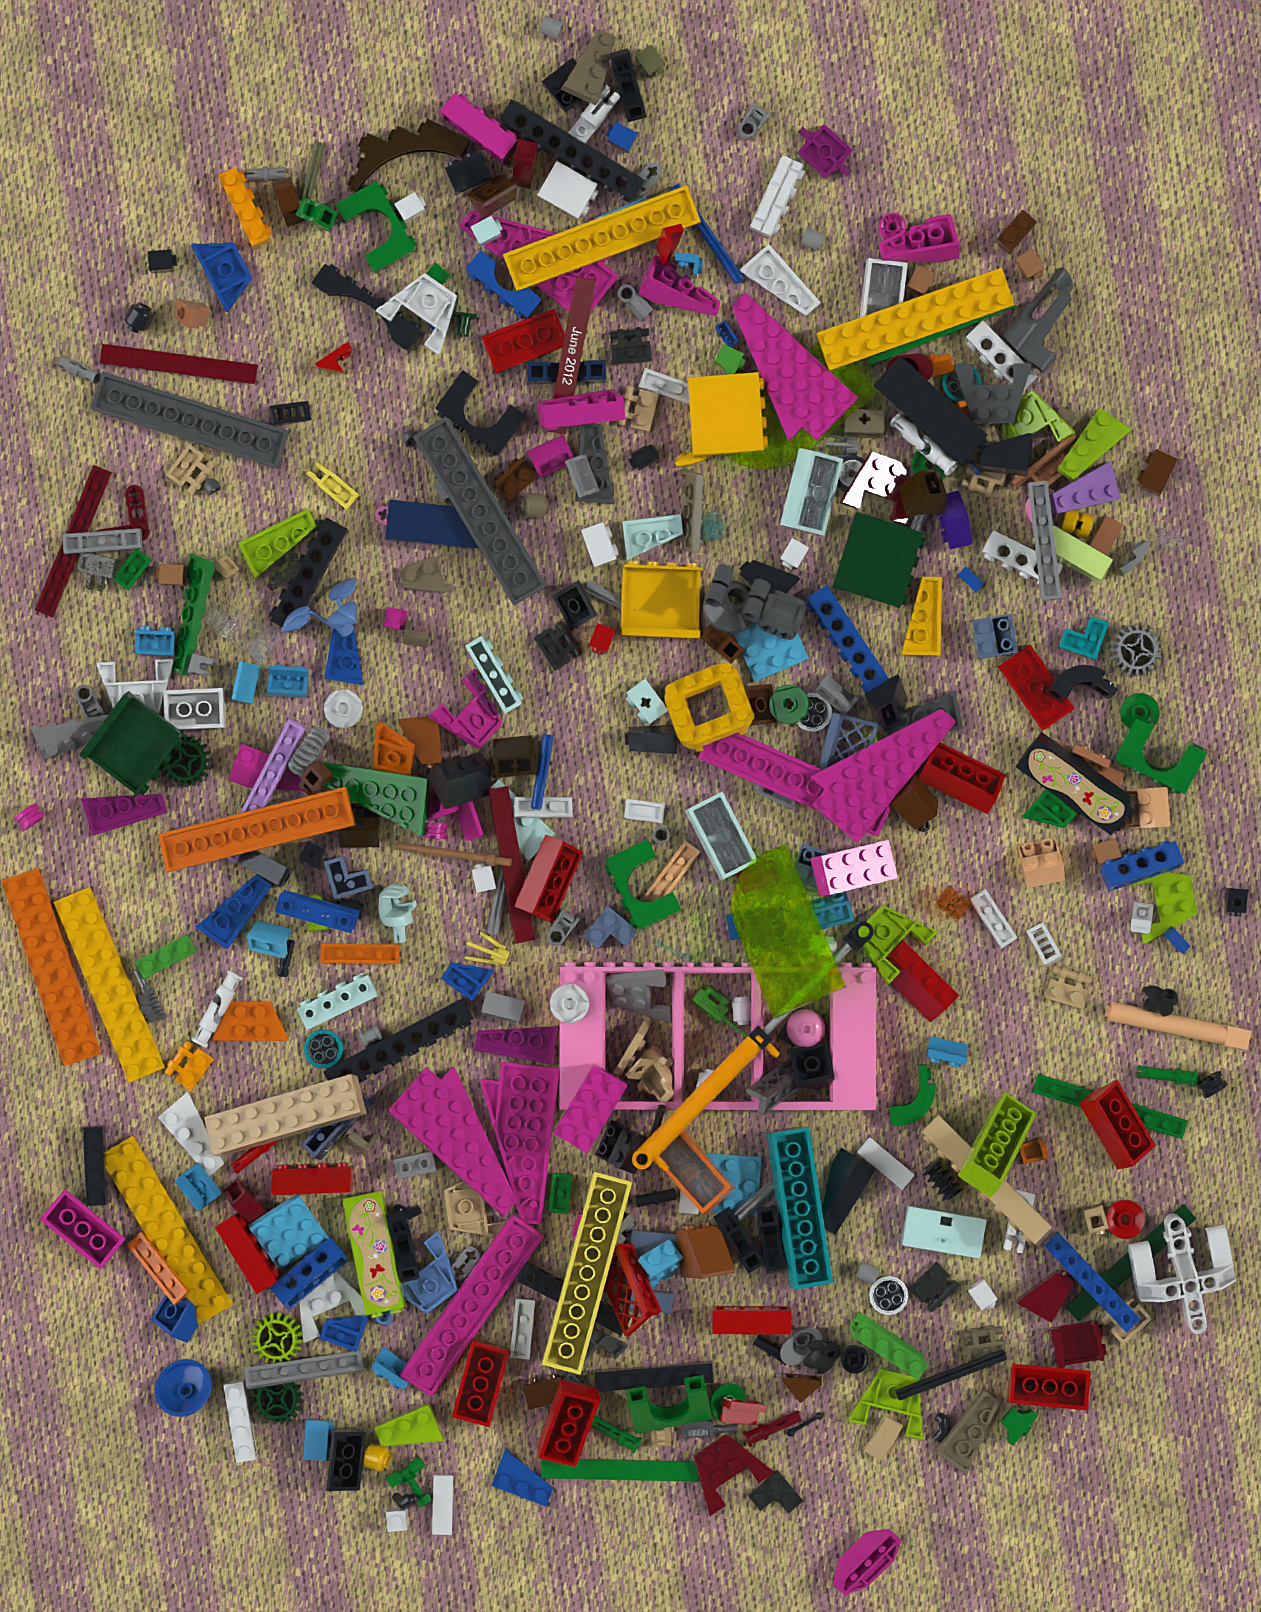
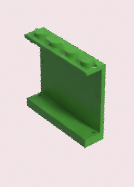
M858 1312L848 1327L853 1338L917 1380L920 1379L929 1365L928 1362L923 1360L925 1354L861 1312Z

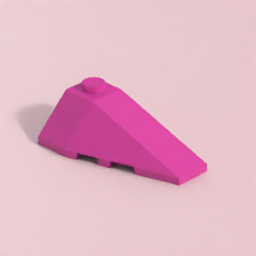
M657 255L653 256L641 281L639 295L658 304L713 316L718 314L720 301L703 287L695 288L690 281L691 278L687 275L684 278L675 272L677 267L671 262L668 263V266H663L660 257Z
M241 744L229 781L247 788H253L270 754ZM287 765L275 789L303 791L298 786L302 779L299 775L291 772Z

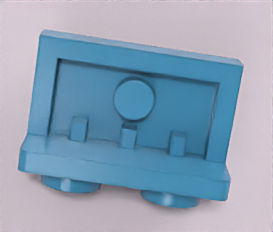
M140 626V630H135V654L175 656L176 632L171 631V628L159 627V631L151 630L152 627Z
M279 664L269 666L267 695L307 698L308 668L302 666L285 667Z
M931 1036L926 1056L930 1057L932 1062L941 1063L942 1060L949 1061L950 1066L960 1068L961 1064L966 1065L968 1045Z
M199 1162L175 1180V1183L197 1211L203 1209L222 1194Z
M383 1347L372 1363L371 1368L374 1369L373 1372L381 1378L384 1376L390 1380L389 1383L397 1389L401 1388L404 1390L409 1383L399 1375L407 1362Z

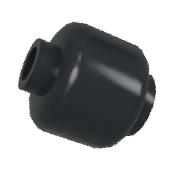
M140 302L132 304L124 319L128 324L127 328L135 333L146 331L153 319L152 309Z

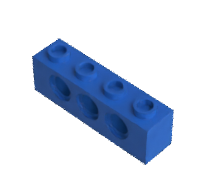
M1167 840L1159 843L1158 847L1143 848L1138 854L1128 853L1117 861L1110 859L1103 863L1104 865H1102L1100 872L1106 888L1110 892L1181 868L1184 860L1176 841L1169 842ZM1155 855H1161L1164 861L1158 862L1155 859ZM1142 861L1145 863L1146 867L1140 868L1137 866L1136 862ZM1124 867L1128 873L1121 874L1118 868Z
M330 1237L322 1241L313 1252L308 1253L298 1265L291 1267L288 1273L279 1278L270 1289L289 1311L347 1263L349 1259ZM324 1257H327L324 1262L320 1263ZM312 1270L309 1275H305L307 1271ZM297 1282L295 1287L290 1288L293 1283Z

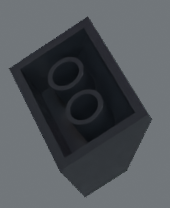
M481 752L438 764L426 776L445 810L489 797L488 789H491V768Z
M336 1428L332 1431L326 1491H360L366 1431L355 1428Z

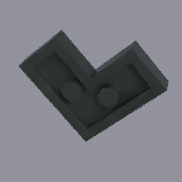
M778 1470L748 1495L760 1511L776 1499L789 1514L803 1502V1499Z

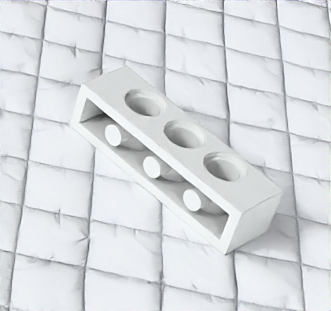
M982 321L966 336L965 340L967 342L965 345L972 352L976 350L981 355L979 359L986 366L990 364L995 369L993 373L998 379L1001 380L1003 378L1008 384H1013V378L1009 376L1008 371L1013 368L1014 363L1024 362ZM984 340L989 341L991 349L984 350L981 347V342ZM995 355H1003L1005 362L1003 364L996 363ZM1032 370L1029 372L1024 390L1038 377Z
M993 530L981 551L985 554L984 558L992 562L997 560L1002 563L1001 566L1010 571L1015 569L1020 572L1019 575L1028 580L1031 577L1037 580L1036 584L1040 586L1039 575L1034 572V566L1037 564L1036 551ZM1000 547L1008 548L1009 554L1007 557L1000 556ZM1022 555L1026 558L1024 566L1017 564V556ZM1057 562L1058 573H1060L1063 565Z

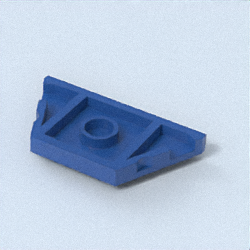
M234 243L191 244L225 311H230L253 279Z

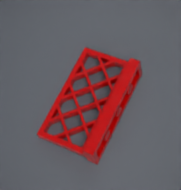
M618 1244L615 1246V1252L610 1263L609 1278H606L604 1286L625 1336H630L652 1315H658L662 1312L644 1268L638 1262L639 1257L633 1244ZM617 1258L619 1259V1261H620V1263H621L620 1267L616 1266V1265H617ZM616 1270H619L618 1281L614 1280ZM625 1275H626L627 1280H628V1283H627V1284L624 1283V1276H625ZM614 1283L617 1284L616 1295L613 1292ZM623 1287L627 1288L625 1298L621 1297ZM632 1291L635 1296V1301L631 1300ZM621 1300L625 1301L623 1311L620 1308ZM630 1303L634 1304L633 1315L629 1314ZM639 1308L643 1315L641 1318L638 1317ZM628 1317L632 1318L630 1328L627 1325Z

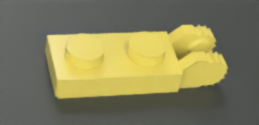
M316 461L314 464L316 468L325 473L320 480L312 471H308L306 474L322 490L348 510L360 495L331 470H327Z

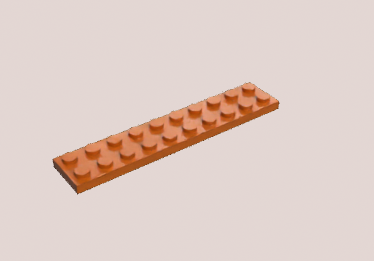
M342 787L160 833L158 837L166 872L169 873L356 825L347 787Z
M37 868L2 880L1 882L63 1065L66 1066L102 1054L40 869Z

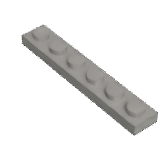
M1048 480L1028 483L1041 600L1061 599Z
M360 1350L244 1368L246 1388L252 1389L363 1372L364 1367Z

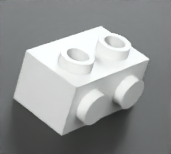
M604 522L581 530L594 568L617 560L616 556L619 553L616 545H611L609 537H612L609 525L605 526Z

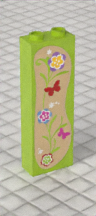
M383 1191L342 1199L365 1315L371 1314V1318L383 1316L382 1312L389 1310L390 1314L402 1312L401 1308L406 1307L402 1283L397 1271L393 1242L386 1220L388 1213Z

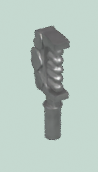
M139 969L133 971L143 992L139 996V1003L142 1004L140 1007L142 1013L147 1015L146 1018L149 1019L150 1023L166 1017V1013L159 1006L160 1002H158V998L154 993L156 992L155 989L150 990L149 984L142 977Z
M712 1420L682 1425L684 1440L691 1437L700 1438L710 1436V1439H713L714 1433L738 1432L737 1424L713 1426Z

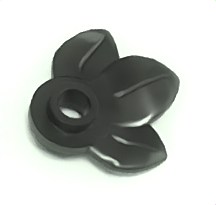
M1146 986L1142 989L1148 996L1143 1003L1144 1009L1149 1012L1159 1011L1163 1017L1173 1013L1174 1006L1178 1002L1177 993L1173 989L1167 988L1162 990L1158 986Z
M814 1340L808 1343L811 1353L805 1358L803 1365L808 1368H817L818 1374H824L833 1366L834 1359L840 1354V1348L834 1342Z

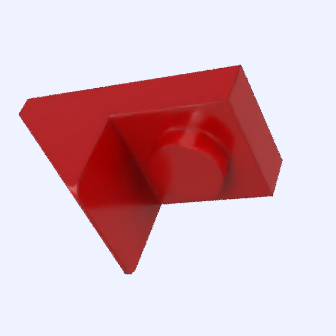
M346 342L316 362L315 365L318 369L345 374L337 361L339 359L344 361L351 356L350 352L353 349Z

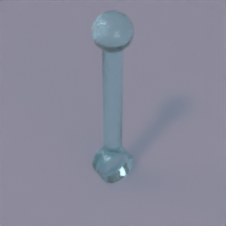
M660 940L655 942L657 948L662 947L686 958L687 961L693 960L692 954L680 952L664 945Z

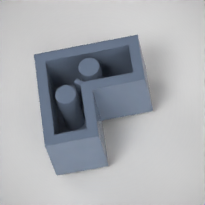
M344 856L324 861L334 899L374 888L369 869L349 874Z
M608 906L583 937L597 949L610 934L626 946L638 930Z

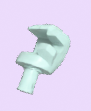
M392 883L379 894V915L384 925L393 927L394 942L398 943L399 940V943L407 941L405 926L413 922L411 911L416 908L417 903L415 900L408 902L400 901L399 898L408 895L410 891L405 885Z

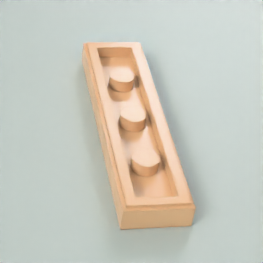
M685 840L640 901L652 902L669 894L699 855L700 851Z

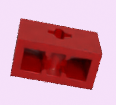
M597 623L589 643V647L592 648L591 651L599 655H603V653L608 654L616 630Z

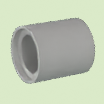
M545 16L539 32L558 39L560 29L562 30L564 23Z
M806 228L801 245L819 251L825 234Z
M659 826L654 829L652 836L655 842L664 844L669 840L670 832L666 827ZM659 829L667 832V838L663 841L657 840L655 836Z
M862 1261L855 1277L873 1285L880 1273V1269Z

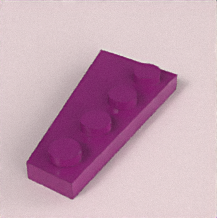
M163 794L139 795L136 798H133V795L81 798L92 836L168 813Z

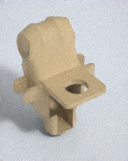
M652 1046L645 1050V1053L628 1071L626 1076L627 1078L641 1080L637 1084L639 1092L643 1090L645 1093L649 1092L655 1095L659 1101L665 1103L674 1094L672 1089V1073L669 1069L673 1061L670 1057L667 1059L663 1057V1053L658 1047Z

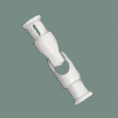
M902 412L898 413L891 420L890 426L892 428L895 427L902 433V437L916 446L917 450L930 462L944 470L946 476L956 469L958 462L956 460L953 461L946 455V451L930 437L926 436L918 426L905 419ZM931 446V452L928 453L926 449Z
M230 970L226 972L227 976L223 984L219 985L199 1023L200 1028L195 1037H192V1041L201 1046H208L207 1042L211 1034L215 1033L235 995V988L239 981L243 979V977Z

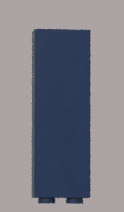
M389 500L386 540L480 550L454 506Z

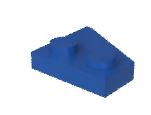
M452 962L440 979L467 999L473 1001L494 970Z
M369 1315L327 1318L320 1339L357 1351Z

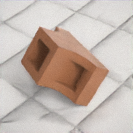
M177 298L174 318L188 328L206 327L209 307L203 303Z

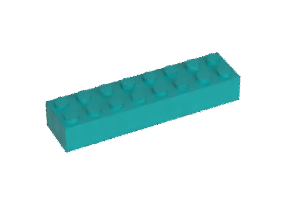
M801 1126L766 1132L789 1288L797 1290L831 1284L833 1279L810 1128Z

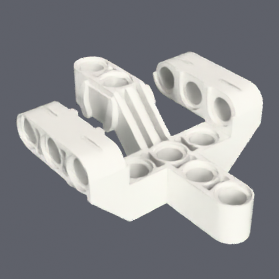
M1172 1213L1164 1219L1165 1232H1163L1168 1246V1259L1172 1260L1177 1276L1156 1280L1149 1242L1142 1241L1128 1244L1136 1294L1141 1302H1167L1181 1299L1187 1327L1193 1333L1201 1334L1207 1328L1202 1294L1222 1290L1236 1282L1228 1234L1224 1224L1205 1228L1208 1240L1206 1245L1211 1256L1210 1266L1213 1269L1197 1272L1191 1254H1194V1248H1190L1189 1242L1191 1232L1185 1226L1184 1221L1177 1214ZM1178 1220V1226L1171 1228V1222ZM1177 1239H1182L1181 1245L1174 1247V1242ZM1212 1277V1282L1209 1285H1204L1205 1279ZM1193 1281V1286L1190 1289H1185L1186 1283ZM1173 1285L1174 1290L1171 1293H1166L1167 1287ZM1196 1300V1306L1189 1308V1303ZM1200 1319V1324L1192 1327L1193 1321Z

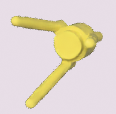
M482 931L480 935L498 948H494L492 951L477 944L466 942L468 946L491 955V959L465 956L466 960L504 966L510 951L505 950L506 946L501 945Z

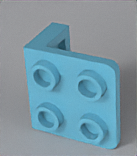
M669 1239L642 1255L638 1262L649 1275L648 1280L653 1289L659 1284L660 1280L664 1279L666 1281L674 1275L673 1272L680 1267L679 1263L682 1261L683 1256Z

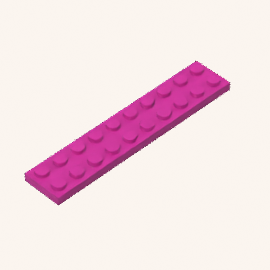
M735 733L704 745V750L700 751L698 759L817 810L812 806V803L821 794L823 789L811 780L810 777L822 769L745 735H740V733ZM890 804L868 829L867 833L876 837L879 836L890 811Z
M510 1215L399 1374L400 1377L433 1396L544 1238L541 1232L517 1216Z

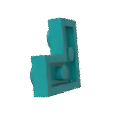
M1090 616L1084 634L1065 628L1059 647L1096 660L1109 622Z

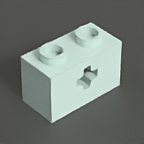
M646 679L626 692L628 697L625 699L632 708L634 706L638 708L640 712L637 715L643 723L648 722L650 725L668 712L667 707ZM642 698L651 700L649 708L646 706L641 707Z

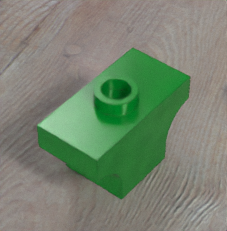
M303 197L296 216L329 232L338 212Z
M1011 1406L1001 1418V1424L1008 1430L1006 1440L1012 1446L1022 1435L1026 1436L1032 1428L1030 1425L1038 1417L1037 1413L1031 1408L1028 1411L1021 1412Z

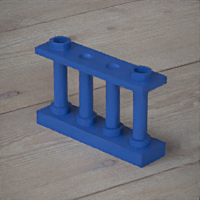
M284 889L283 893L279 894L275 912L352 933V930H355L360 910Z

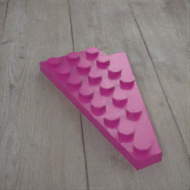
M470 211L459 227L477 240L471 226L484 219L479 212ZM492 216L494 220L498 219L503 229L500 231L501 237L483 246L506 263L503 254L558 233ZM606 258L534 286L569 312L576 276L596 280L591 313L618 279L619 275L604 264L608 260Z
M744 293L732 305V309L759 373L763 378L787 439L791 441L803 428L818 441L858 400V397L747 293Z
M939 709L812 775L810 779L823 789L821 794L812 803V806L858 843L956 721L944 710Z
M501 1061L499 1081L480 1079V1083L511 1189L517 1200L516 1206L520 1219L525 1223L541 1225L560 1068Z
M452 1067L441 1080L430 1069L424 1068L387 1111L504 1217L517 1200L455 1068Z

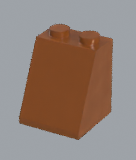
M429 716L398 719L399 725L407 739L415 744V753L422 765H427L429 769L444 763L440 724L430 719Z
M701 1222L698 1227H695V1225H684L683 1229L676 1230L677 1248L683 1256L682 1261L679 1263L681 1278L705 1279L735 1273L734 1265L718 1225H711V1222Z

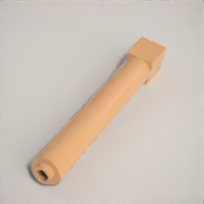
M1111 1002L1110 1005H1106L1104 1016H1107V1021L1248 1050L1252 1032L1247 1029L1174 1014L1163 1017L1159 1011L1149 1012L1141 1007Z

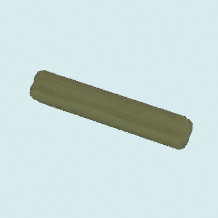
M321 142L314 143L301 191L302 198L311 199L325 149V145Z

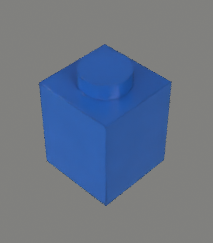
M616 122L614 126L611 125L606 133L608 137L607 142L629 153L637 137V132Z

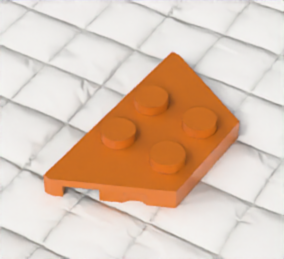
M378 721L375 731L373 769L412 775L415 744Z
M231 1001L213 1036V1041H289V1037L271 1001Z

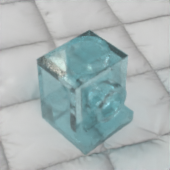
M718 511L706 512L707 516H703L704 541L724 539V534H720V531H723V519H719Z

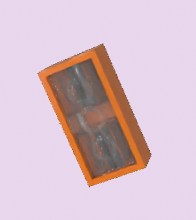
M685 1130L659 1155L669 1166V1169L665 1172L702 1214L708 1215L736 1189Z

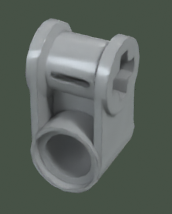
M757 102L753 104L739 126V136L745 141L752 140L772 115L770 111L766 112L758 106L759 103ZM749 126L753 132L745 134L742 128Z
M80 685L76 688L75 697L85 719L106 715L102 703L91 686ZM82 688L89 690L90 694L87 699H83L80 696Z
M564 908L548 933L549 943L554 946L561 945L569 933L572 932L580 918L573 917ZM554 931H558L562 935V939L558 943L553 942L550 938Z

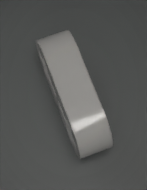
M648 164L638 175L647 180L644 186L645 191H641L638 197L645 196L661 177V168L658 164ZM649 168H650V169L656 168V169H657V170H656V173H657L658 175H657V176L652 175V176L650 177V179L648 180V179H647V176L649 175L648 169H649Z
M466 1247L451 1268L456 1280L464 1279L479 1260L480 1253L476 1247ZM475 1251L474 1256L476 1259L471 1258L468 1263L465 1262L468 1256L466 1252ZM462 1263L466 1266L463 1268L464 1275L459 1274L456 1276L454 1268H459Z

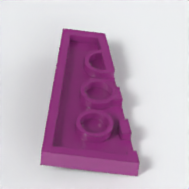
M559 1026L478 1030L474 1051L551 1065Z

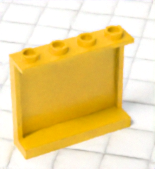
M759 372L688 378L694 459L709 455L761 452L765 454L764 448H768L767 436H763V429L767 428L766 416L762 417V409H765V397H761L760 390H764L763 378H759Z
M627 561V564L622 565L620 636L699 639L702 567H697L696 563H686V567L678 566V563L667 562L666 566H658V562H647V565H639V561Z

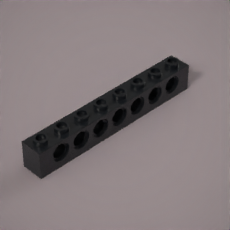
M510 100L499 119L504 122L502 126L512 132L514 129L520 132L519 136L526 141H530V139L538 144V148L544 152L547 149L554 153L552 155L554 158L561 162L563 160L568 161L570 168L577 172L580 169L586 172L585 177L594 182L599 180L604 183L602 185L603 188L610 192H613V190L620 193L619 197L628 203L630 200H637L647 183V180L515 100ZM522 116L527 119V124L524 127H520L518 124V120ZM541 126L544 132L538 138L535 135V129ZM557 136L560 139V145L554 148L551 141ZM574 146L577 154L571 158L568 155V150ZM587 157H592L594 161L590 168H587L584 163ZM604 167L610 169V175L607 178L601 175V170ZM621 177L627 180V185L624 188L618 186V180Z
M461 998L324 1070L323 1073L329 1081L342 1077V1071L350 1069L353 1075L358 1076L359 1083L367 1079L366 1075L372 1072L376 1075L384 1071L383 1066L389 1063L393 1066L401 1062L402 1056L408 1054L410 1057L420 1052L419 1047L423 1045L429 1047L437 1043L436 1038L443 1036L444 1039L454 1034L453 1030L460 1026L462 1030L472 1024L471 1020L474 1018L465 1000ZM448 1014H454L457 1017L456 1024L450 1025L447 1023L446 1017ZM431 1023L439 1025L440 1030L437 1034L429 1031ZM414 1032H419L422 1035L420 1043L413 1042L411 1036ZM395 1042H403L405 1045L404 1051H396L394 1048ZM383 1050L387 1053L385 1061H380L377 1058L378 1051ZM361 1060L369 1061L370 1068L368 1070L360 1068L359 1063Z

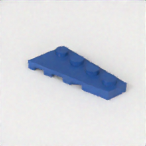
M255 874L200 922L196 928L226 949H229L273 885L258 874Z

